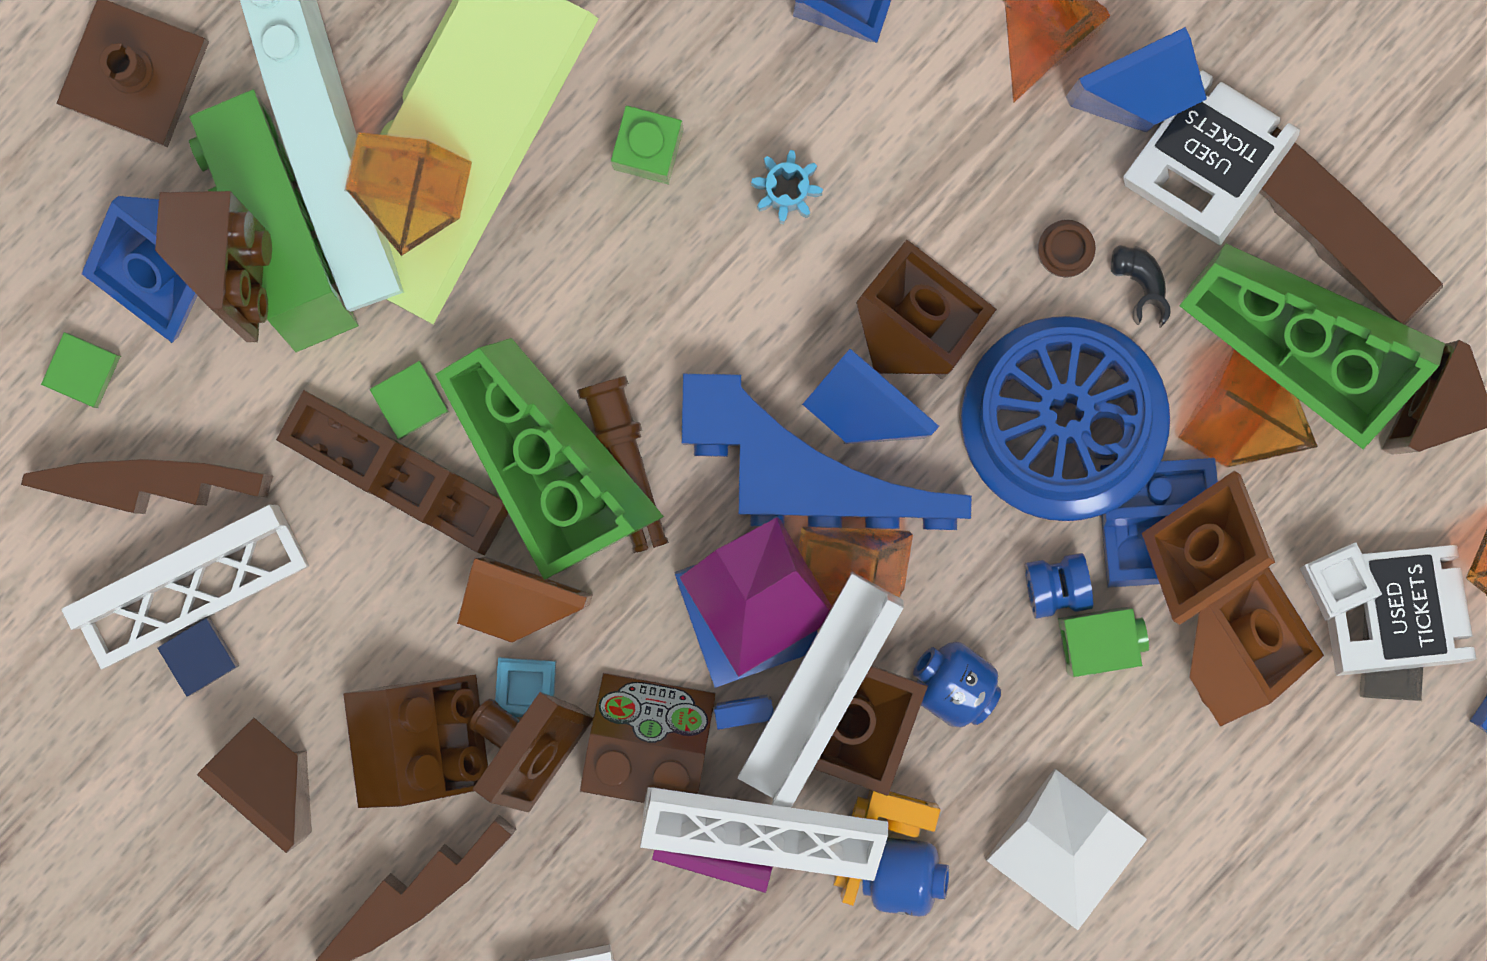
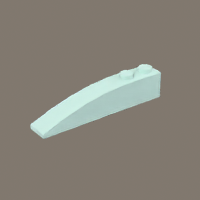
M240 0L284 146L317 237L346 309L351 312L404 293L317 0Z

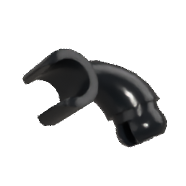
M1122 245L1117 246L1112 253L1111 272L1115 276H1130V279L1138 282L1144 289V297L1141 298L1133 310L1134 322L1136 325H1139L1143 316L1142 307L1146 304H1153L1161 312L1159 328H1161L1169 319L1171 311L1170 305L1165 299L1166 283L1159 264L1149 252L1135 245L1133 248Z

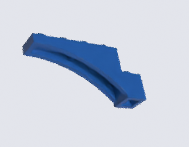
M683 374L682 444L694 445V456L728 457V446H740L739 515H750V526H762L779 517L784 525L785 515L808 516L807 527L842 528V517H865V528L900 529V518H923V530H957V519H971L972 496L935 493L892 484L853 470L816 451L783 428L741 387V375Z

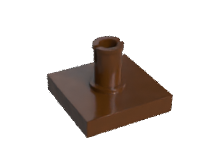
M97 0L56 104L168 148L209 41L201 36L108 0Z
M539 692L521 720H518L500 707L495 700H486L474 713L469 728L481 734L500 750L472 790L492 804L529 813L592 723L593 717L577 705Z

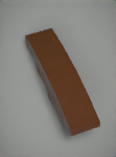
M1276 127L1271 135L1277 138L1282 130ZM1297 143L1293 144L1259 191L1263 197L1273 204L1274 213L1316 247L1318 257L1391 319L1406 325L1443 288V283L1386 225Z
M305 390L301 393L276 441L363 491L382 499L416 520L437 529L484 556L508 515V511L499 497Z
M137 459L85 462L24 473L21 485L130 513L146 514L151 494L193 505L207 506L212 485L256 497L268 498L273 475L207 463Z
M498 815L463 858L444 844L408 887L390 873L316 961H352L373 951L414 925L466 884L517 829L502 816Z

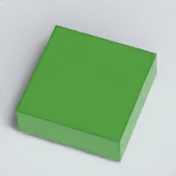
M64 332L41 385L93 408H98L121 356Z
M421 361L369 389L399 440L450 412Z

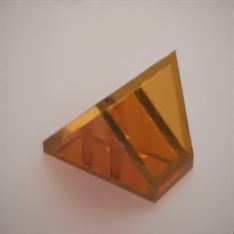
M1002 0L1006 11L1013 103L1102 29L1110 18L1107 8L1096 0Z
M359 132L356 135L344 191H347L402 256L460 219L472 162L428 140Z
M1234 348L1227 355L1177 437L1207 457L1215 458V461L1225 468L1318 447L1299 399Z
M802 527L798 550L833 607L852 572L900 597L905 589L913 534L910 531Z

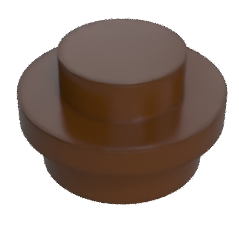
M1060 220L1051 224L1044 230L1038 242V256L1041 264L1048 272L1058 277L1069 278L1083 273L1091 265L1095 256L1096 245L1093 235L1086 226L1074 220Z

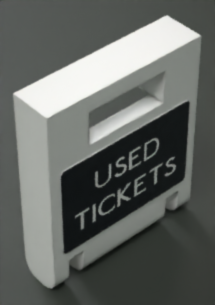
M1202 70L1200 75L1206 94L1212 85L1213 76ZM1223 82L1216 86L1209 97L1206 96L1207 100L1164 120L1123 176L1127 188L1221 246L1293 146L1300 132L1299 128L1288 123L1278 137L1275 138L1271 134L1280 123V117ZM1168 169L1213 196L1202 213L1162 188L1169 178Z
M1457 545L1362 554L1382 595L1364 604L1370 640L1350 642L1346 612L1327 620L1336 676L1458 664L1476 660L1474 647L1455 648L1454 640L1472 637L1461 568L1442 569L1441 562H1448L1459 558Z

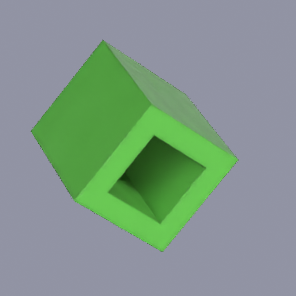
M626 105L611 158L613 169L669 185L684 130L682 120Z
M1121 607L1058 618L1067 675L1079 677L1143 666L1141 652L1149 651L1148 634L1143 617L1135 618L1133 608Z

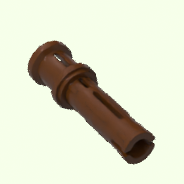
M622 376L577 390L579 399L586 400L595 429L594 435L655 505L644 463L636 439L641 437L640 431L643 430L641 423L633 420L624 388L629 384L627 377ZM660 519L647 526L653 548L669 543L668 538L665 537ZM643 529L629 536L633 546V553L648 550Z

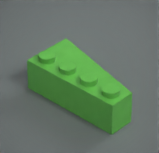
M250 90L189 116L197 135L189 139L192 153L203 172L210 169L216 185L208 189V191H231L270 233L272 258L269 266H263L262 287L265 288L268 297V316L266 321H269L295 352L358 327L359 325L353 311L350 312L346 309L343 300L331 286L336 282L319 239H313L311 232L315 231L301 191L298 187L294 189L292 186V182L297 181L269 110L255 90Z
M1227 243L1224 244L1193 281L1179 305L1362 449L1373 440L1440 366L1445 346L1444 342Z
M512 338L480 347L435 374L544 580L586 560L664 517Z

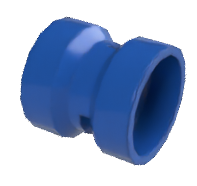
M1083 553L1064 556L1060 563L1048 564L1044 560L1025 563L1028 595L1035 619L1053 616L1057 609L1069 607L1074 612L1093 609L1091 580Z

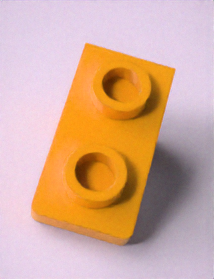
M869 790L867 799L857 796L851 816L878 820V816L886 818L888 830L907 836L919 837L921 828L935 832L941 809L935 803L890 791L888 796ZM835 875L833 886L842 888L840 896L842 903L854 906L861 879Z

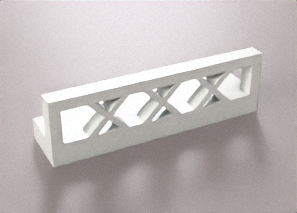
M268 505L61 610L71 630L81 628L100 668L105 669L309 567L279 505ZM277 532L291 562L273 571L250 565L257 541ZM245 548L241 561L227 557ZM215 562L238 568L231 592L221 597L198 590L205 568ZM247 572L261 576L243 585ZM194 573L190 587L176 583ZM165 587L187 594L180 617L169 623L147 616L155 592ZM196 597L209 601V603L191 611ZM143 599L139 612L125 608ZM113 613L136 620L129 642L109 652L95 622ZM145 623L158 627L141 636Z
M851 573L737 779L772 797V805L790 808L793 806L904 608L903 599L858 574Z
M648 787L644 802L640 848L874 881L888 837V822Z

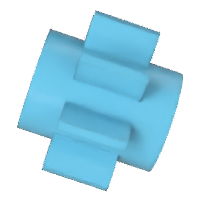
M794 150L789 151L786 162L776 165L772 158L766 156L764 164L769 172L767 178L756 177L752 178L751 181L752 187L765 190L766 197L761 199L757 205L758 211H764L770 206L779 210L778 219L780 224L785 223L788 212L796 209L801 216L808 218L810 211L805 203L807 196L820 197L823 192L821 187L809 185L808 178L814 174L817 165L812 163L802 168L795 164L796 156ZM782 175L788 181L797 177L800 180L797 186L798 198L792 200L787 194L777 198L773 194L777 189L776 177Z

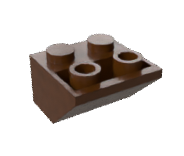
M231 191L160 192L155 251L197 296L244 341L258 342L259 323H265L268 316V297L265 288L262 287L263 266H269L272 258L270 233Z
M476 674L343 693L358 808L402 807L474 792L472 789L488 767L485 739L481 734L469 728L471 718L480 707Z

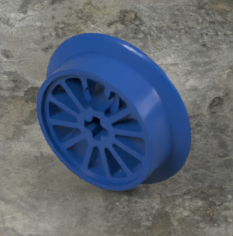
M1070 316L1050 317L1024 324L1012 330L993 344L975 366L965 389L961 411V426L964 444L974 469L989 489L1000 499L1012 507L1038 518L1056 521H1078L1094 518L1120 507L1139 493L1149 482L1157 470L1167 446L1170 431V407L1167 392L1157 368L1149 356L1132 339L1117 329L1095 320ZM1066 350L1071 353L1067 382L1065 384L1059 382L1048 352ZM1079 353H1085L1100 359L1101 362L1081 386H1077L1075 381ZM1030 359H1039L1051 389H1045L1020 370L1019 367ZM1107 369L1115 370L1124 381V384L1094 396L1088 394ZM1014 379L1038 397L1041 402L1001 397L1000 393L1005 383ZM1128 395L1133 400L1135 415H1129L1120 406L1107 402ZM1066 402L1072 403L1076 406L1075 416L1081 419V421L1070 420L1066 427L1056 424L1057 413L1051 409L1062 410ZM1000 410L1037 414L1038 418L1001 431L998 426L997 414ZM1100 418L1113 419L1120 425L1123 437L1118 443L1104 444L1102 446L1092 439L1091 424ZM1042 429V436L1022 460H1018L1006 445L1008 441ZM1051 440L1058 443L1053 476L1047 477L1031 470L1029 467ZM1074 443L1087 477L1066 480L1062 478L1066 444ZM1090 455L1102 460L1113 459L1115 462L1104 470L1097 471Z

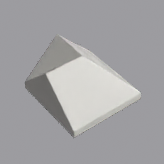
M1054 769L988 855L986 861L1075 929L1079 930L1147 839Z

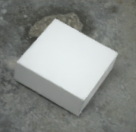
M1356 542L1300 568L1325 621L1382 595Z

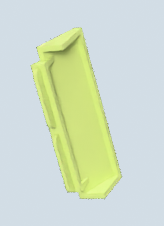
M452 0L403 91V104L395 119L384 126L365 161L404 292L386 300L434 325L599 18L591 12L567 0Z

